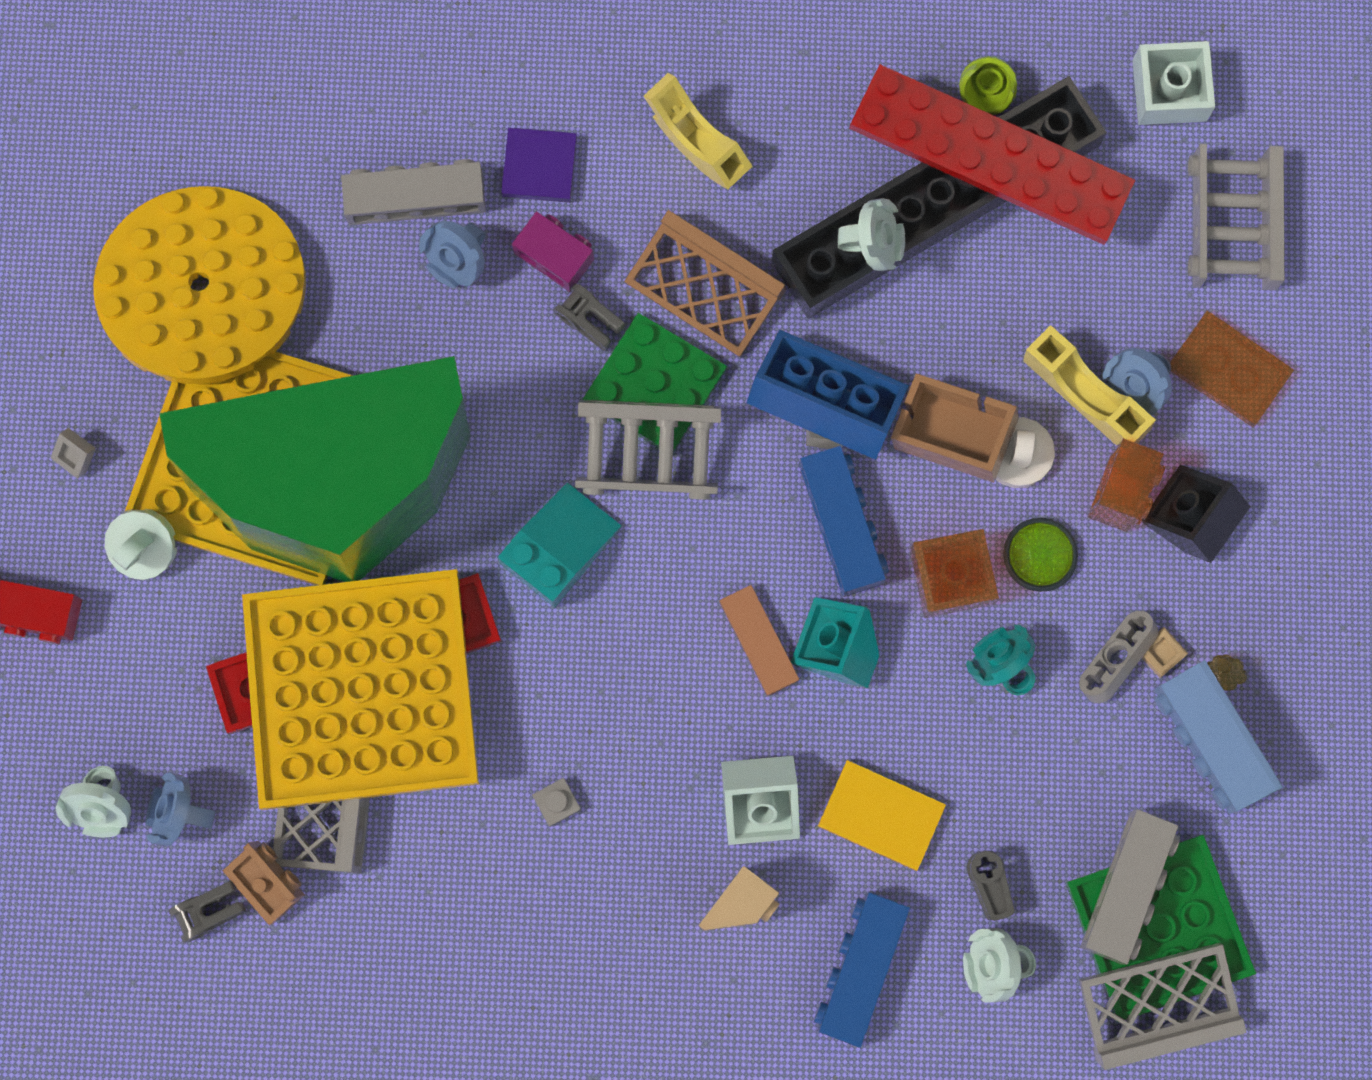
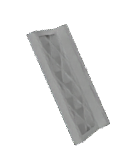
M370 798L345 800L342 803L340 801L322 803L315 810L310 805H303L309 815L296 826L287 818L289 807L278 808L273 850L278 856L275 861L280 867L361 874ZM331 803H334L340 811V821L331 829H328L318 815ZM314 819L325 834L309 846L299 831ZM287 826L290 831L285 834ZM338 831V838L336 839L333 834ZM295 836L305 851L294 860L282 859L284 844ZM327 839H330L336 847L335 864L323 863L314 852ZM310 855L314 862L303 860Z
M1221 943L1079 979L1095 1046L1093 1047L1095 1060L1104 1070L1247 1033L1244 1019L1239 1015L1225 951ZM1215 955L1218 967L1209 980L1196 972L1195 969L1203 957ZM1191 961L1189 966L1183 964L1184 962ZM1172 965H1178L1186 970L1175 989L1160 980L1166 968ZM1156 970L1153 976L1147 973L1149 971ZM1138 974H1142L1150 979L1140 998L1124 989L1130 978ZM1192 974L1207 983L1197 1002L1182 994ZM1220 978L1223 988L1217 984ZM1121 979L1118 985L1112 982ZM1106 983L1115 990L1105 1007L1093 1001L1090 987ZM1157 984L1172 992L1162 1011L1146 1002ZM1214 988L1224 993L1227 1003L1226 1009L1212 1012L1203 1006ZM1121 993L1137 1002L1127 1020L1111 1012ZM1180 997L1194 1007L1187 1019L1177 1021L1168 1016V1014ZM1143 1006L1159 1015L1153 1026L1146 1030H1141L1133 1025ZM1095 1008L1102 1011L1098 1018ZM1200 1010H1202L1203 1012L1207 1013V1014H1203V1015L1197 1016V1015L1199 1014ZM1108 1015L1124 1024L1115 1038L1102 1039L1100 1028ZM1165 1019L1171 1022L1169 1024L1162 1025ZM1129 1029L1135 1031L1134 1033L1127 1034Z

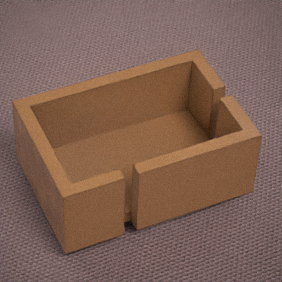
M916 373L905 400L907 410H901L891 436L894 449L994 483L1019 419L1017 406L986 396L984 401L985 413L980 411L982 408L980 394Z

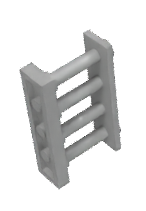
M1200 144L1195 153L1190 155L1188 159V176H1193V255L1189 256L1187 269L1188 276H1193V288H1200L1207 279V273L1257 275L1258 279H1262V290H1277L1285 281L1284 146H1269L1262 158H1258V161L1207 159V144ZM1207 173L1257 175V178L1262 179V191H1259L1258 194L1207 192ZM1207 206L1257 208L1258 212H1262V224H1259L1258 227L1207 226ZM1207 240L1257 241L1258 245H1262V258H1259L1258 261L1207 259Z
M580 400L578 402V417H586V423H589L587 477H577L575 480V488H583L584 494L602 495L604 494V489L689 493L690 499L700 500L710 499V494H717L718 483H707L709 432L710 429H713V423H721V406ZM607 418H620L621 424L625 425L622 479L601 478L603 424H607ZM642 420H657L656 426L660 427L658 480L637 479L639 426L642 425ZM678 421L692 422V428H695L693 482L672 481L674 427H678Z

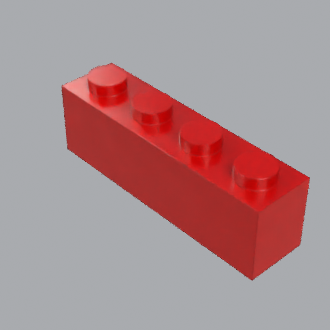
M0 580V627L5 628L4 634L25 638L27 632L40 634V641L60 645L61 639L73 641L83 599L70 593Z

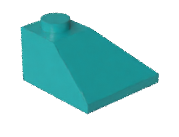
M814 597L791 664L841 683L868 689L880 656L870 609L864 606Z

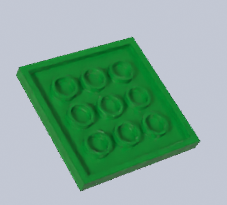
M1204 834L1179 842L1175 854L1172 857L1167 856L1163 867L1164 870H1167L1166 880L1160 891H1154L1150 902L1155 905L1154 912L1147 926L1142 924L1138 938L1142 940V944L1136 959H1129L1128 964H1119L1091 952L1098 974L1221 943L1224 947L1232 982L1256 974ZM1110 867L1065 882L1084 935ZM1216 956L1203 957L1195 971L1210 980L1218 967ZM1191 961L1184 962L1183 964L1189 966ZM1178 965L1168 966L1160 980L1175 989L1186 970ZM1156 970L1149 971L1147 973L1153 976ZM1142 974L1134 975L1130 978L1124 989L1140 998L1150 979ZM1192 974L1182 994L1189 998L1201 994L1207 983ZM1221 978L1217 982L1219 986H1222ZM1121 979L1112 982L1118 985ZM1103 983L1109 1000L1115 989ZM1157 984L1146 1002L1159 1009L1165 1006L1172 992ZM1121 993L1112 1008V1012L1127 1020L1137 1002ZM1179 997L1176 1002L1181 1001L1183 999ZM1143 1006L1138 1016L1151 1010Z

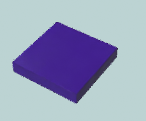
M508 127L501 190L502 197L571 203L577 133Z

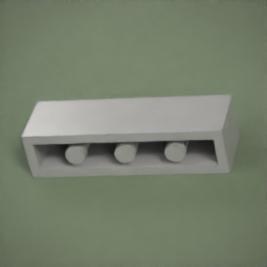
M460 159L455 161L453 165L442 166L438 163L428 162L420 164L419 168L405 169L403 166H389L384 171L379 172L356 169L352 170L350 174L341 175L344 216L349 226L486 213L481 164L470 159Z
M1138 809L1130 812L1080 948L1119 964H1128L1129 959H1136L1142 944V940L1138 938L1142 924L1146 926L1149 924L1154 912L1155 905L1150 903L1154 891H1160L1166 880L1167 870L1163 869L1167 856L1172 857L1175 854L1180 841V836L1176 835L1178 825Z

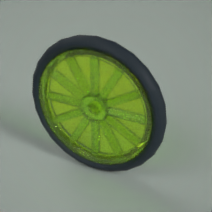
M1032 518L1021 522L1009 533L1003 550L1004 564L1012 579L1020 586L1037 592L1051 591L1065 584L1073 575L1077 567L1078 549L1073 536L1062 524L1052 519Z

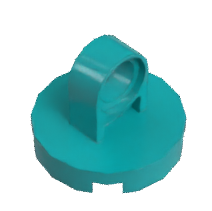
M1014 625L1015 630L1010 631L1000 627L987 634L974 646L972 651L975 653V657L972 661L967 660V670L975 682L982 686H994L1002 683L1009 693L1016 696L1024 695L1033 688L1036 679L1033 670L1028 665L1036 647L1034 639L1028 630L1021 625ZM1021 670L1026 671V676L1021 683L1016 685L1009 684V679L1016 676Z

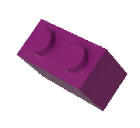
M536 211L513 241V252L533 268L568 292H571L572 286L578 283L594 261V254L591 249L592 244L577 233L572 236L563 230L564 225L554 216L547 214L544 217Z

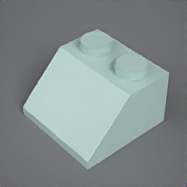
M793 756L721 762L728 845L800 839L798 784Z

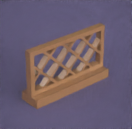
M668 210L661 220L662 224L624 282L741 358L787 288L782 282ZM664 235L677 242L679 255L659 259L657 246ZM682 246L690 250L691 253L683 254ZM654 252L655 260L647 262ZM698 256L704 259L708 274L688 278L685 259ZM680 260L684 279L664 283L661 264ZM711 264L721 271L712 273ZM657 267L659 285L644 287L635 281L643 268ZM729 275L735 280L737 293L717 297L713 278ZM709 279L713 298L693 302L689 283ZM740 283L750 290L741 292ZM685 284L689 303L677 306L670 304L665 288ZM661 290L663 298L652 291ZM758 294L767 300L760 313L746 316L743 296ZM738 298L742 317L722 321L718 302ZM714 303L718 322L706 325L698 322L694 307ZM690 308L692 317L681 310ZM756 319L749 329L747 321ZM743 322L746 335L737 347L726 340L723 326ZM719 327L721 336L712 331L711 328Z

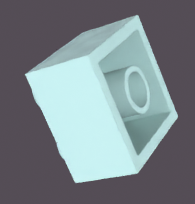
M1209 41L1140 45L1132 60L1138 125L1207 122L1215 109Z

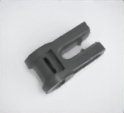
M575 283L571 288L572 293L562 305L558 304L553 309V312L565 324L580 332L601 350L605 351L611 343L610 338L600 331V327H596L589 322L586 317L589 315L595 317L606 326L607 330L610 329L616 334H619L624 329L625 323L602 305L592 293Z
M990 851L977 852L971 855L966 865L967 874L986 919L995 921L1013 915L1015 910L1001 858ZM981 858L985 862H992L993 868L988 870L989 877H986L984 873L977 872L976 867L981 865Z
M231 881L200 896L185 900L168 910L171 918H176L183 935L181 939L183 944L194 941L208 934L214 928L247 912L242 902H236L232 905L227 904L226 908L214 914L205 915V909L216 902H222V899L236 892V887ZM188 913H189V915H190V917H191V919H192V921H193L194 927H193L192 922H191V920H190V918H189V916H188Z

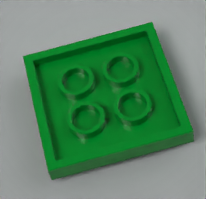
M637 313L582 400L705 405L726 372L727 366L642 314ZM610 418L619 425L625 426L621 424L620 418ZM642 420L638 436L659 448L660 427L656 426L657 420ZM678 421V427H674L673 454L691 427L692 422Z

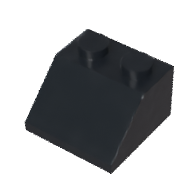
M1179 465L1141 521L1184 553L1212 563L1251 506L1233 483Z

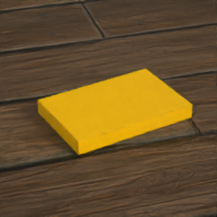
M846 760L817 827L914 871H918L946 804Z

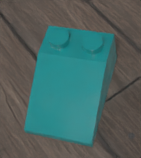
M567 482L520 529L497 558L500 565L556 608L622 528V525Z

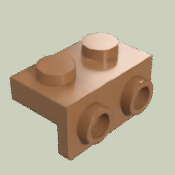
M259 841L249 842L243 847L244 851L222 871L270 926L279 920L305 894L299 889L301 886L299 879L291 871H284L275 861L278 856L265 842L260 843Z

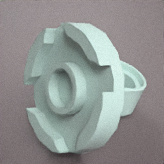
M884 198L870 200L865 203L859 214L858 224L839 228L838 248L848 252H862L867 264L874 270L885 271L895 269L894 263L895 261L902 260L905 249L903 223L896 224L893 213L898 212L897 207L889 199Z
M131 509L125 511L110 523L105 533L104 547L109 561L117 571L129 578L140 580L154 578L172 564L177 554V547L175 548L173 538L175 535L173 527L164 516L151 509Z
M98 766L86 774L83 783L71 784L64 788L55 808L58 818L69 828L73 822L77 826L84 828L82 834L105 838L117 836L120 834L122 827H127L131 816V807L127 800L119 794L121 784L114 769L109 766ZM102 779H111V782L106 787L96 784Z
M1000 928L978 929L970 936L968 942L973 941L970 953H964L963 956L964 975L968 987L972 992H978L983 997L980 1000L985 1003L1008 1000L1016 992L1020 980L1032 976L1035 972L1036 960L1034 954L1026 946L1016 945L1011 936Z

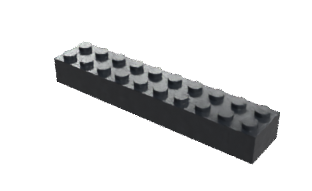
M1070 76L998 117L1082 156L1100 147L1107 133ZM921 162L775 248L772 253L771 262L805 316L809 319L890 271L872 269L867 264L862 252H848L838 248L839 228L858 224L861 209L868 201L881 198L889 199L898 209V212L893 213L896 224L903 223L905 249L902 260L895 261L894 265L896 267L1007 201Z

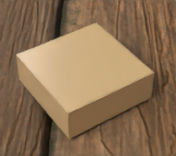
M1163 627L1158 631L1156 640L1143 655L1142 659L1161 678L1188 653Z

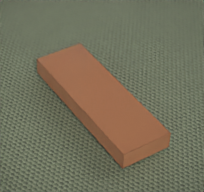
M752 585L719 600L766 696L768 697L798 682L799 678Z

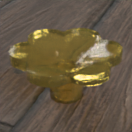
M1223 654L1214 656L1211 662H1207L1223 690H1234L1237 684H1243L1247 680V672L1243 669L1244 664L1237 658Z

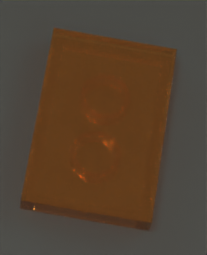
M1208 310L1170 361L1172 373L1252 428L1256 426L1294 371L1293 368Z

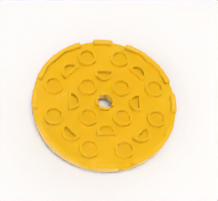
M211 186L188 187L170 191L150 199L128 214L118 224L107 239L98 258L93 283L94 301L99 320L108 338L122 353L123 357L144 372L148 371L164 377L165 380L183 384L214 383L237 377L255 368L254 364L270 353L273 355L283 345L291 334L290 329L298 314H301L306 291V272L300 249L291 230L267 205L254 197L232 189ZM199 275L207 278L209 284L204 290L196 291L190 287Z

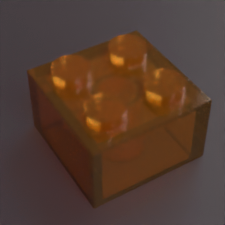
M1123 438L1109 456L1087 517L1124 532H1128L1135 524L1140 525L1142 519L1147 518L1153 503V499L1148 497L1149 493L1152 492L1154 486L1159 485L1164 474L1165 466L1160 464L1164 453Z
M984 529L913 542L909 551L924 618L994 605L999 599Z

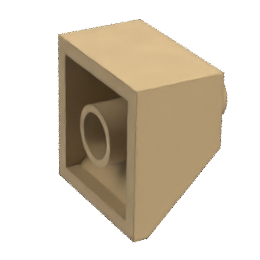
M743 866L698 927L703 931L753 925L759 919L767 922L780 905L774 900L779 892Z

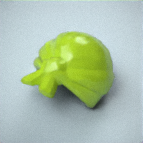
M984 56L973 60L965 66L960 77L959 88L963 102L991 115L1002 113L1008 109L1016 97L1017 81L1014 70L1009 63L996 56Z

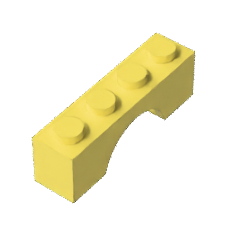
M1051 325L1026 349L1023 362L1126 455L1152 429L1156 419L1130 396L1119 394L1103 383L1083 362L1077 348Z

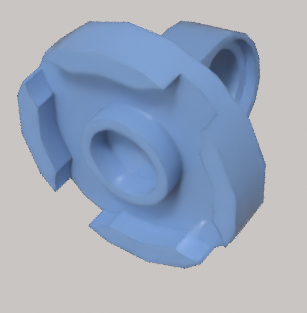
M445 220L434 223L420 237V254L425 251L429 261L426 268L439 282L448 287L456 288L458 285L470 286L480 277L484 270L485 260L480 246L486 237V232L472 222L464 227L455 222Z
M1129 348L1121 350L1105 366L1103 381L1107 379V384L1111 389L1119 394L1130 396L1150 415H1154L1169 401L1172 392L1171 378L1169 376L1171 365L1159 353Z
M171 772L164 774L162 777L165 781L163 788L155 787L152 792L145 825L152 827V834L146 835L147 840L151 844L167 847L176 841L185 823L212 829L216 811L190 805L191 787L188 778L184 775Z

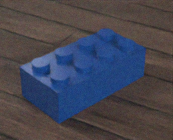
M779 329L755 376L746 403L876 460L909 385Z

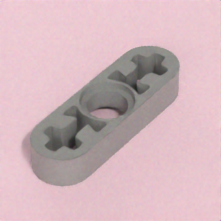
M1135 611L1127 615L1083 672L1079 680V686L1089 701L1093 703L1108 701L1156 640L1158 627L1150 614L1145 611ZM1137 626L1140 628L1144 626L1146 627V630L1144 632L1139 630L1136 633L1134 632V629ZM1126 639H1127L1130 643L1134 642L1135 645H1134L1133 647H1131V645L1126 641ZM1126 650L1128 652L1126 659L1122 663H1110V658L1116 651ZM1106 667L1109 670V672H1104L1103 668ZM1094 682L1104 683L1101 688L1091 687Z

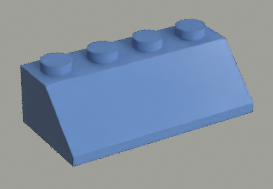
M1205 660L1154 689L1157 694L1154 697L1156 705L1163 715L1171 717L1176 726L1173 729L1176 738L1183 747L1188 746L1195 757L1192 763L1203 779L1208 778L1214 788L1211 794L1220 809H1226L1229 814L1234 813L1283 788Z

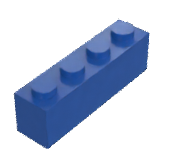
M840 445L800 458L799 468L842 597L883 585L886 580L885 574L889 573L888 565L884 554H877L873 543V541L878 540L876 529L872 520L866 521L862 508L866 507V500L861 487L855 488L851 475L855 474V468L850 454L844 455Z
M870 892L866 893L864 899L857 898L851 914V918L856 919L852 934L845 932L838 951L844 954L840 968L833 966L826 984L827 988L832 989L827 1003L820 1002L813 1021L819 1024L817 1032L861 1048L910 907Z

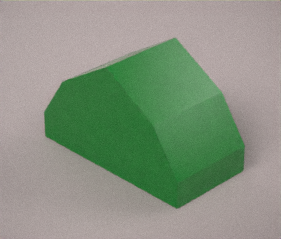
M455 356L159 413L168 459L191 492L251 550L344 582L361 580L438 512L471 437Z

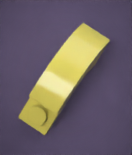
M667 73L643 96L655 113L653 119L670 141L702 173L717 184L729 189L753 167L739 144L720 133L700 114L675 76Z

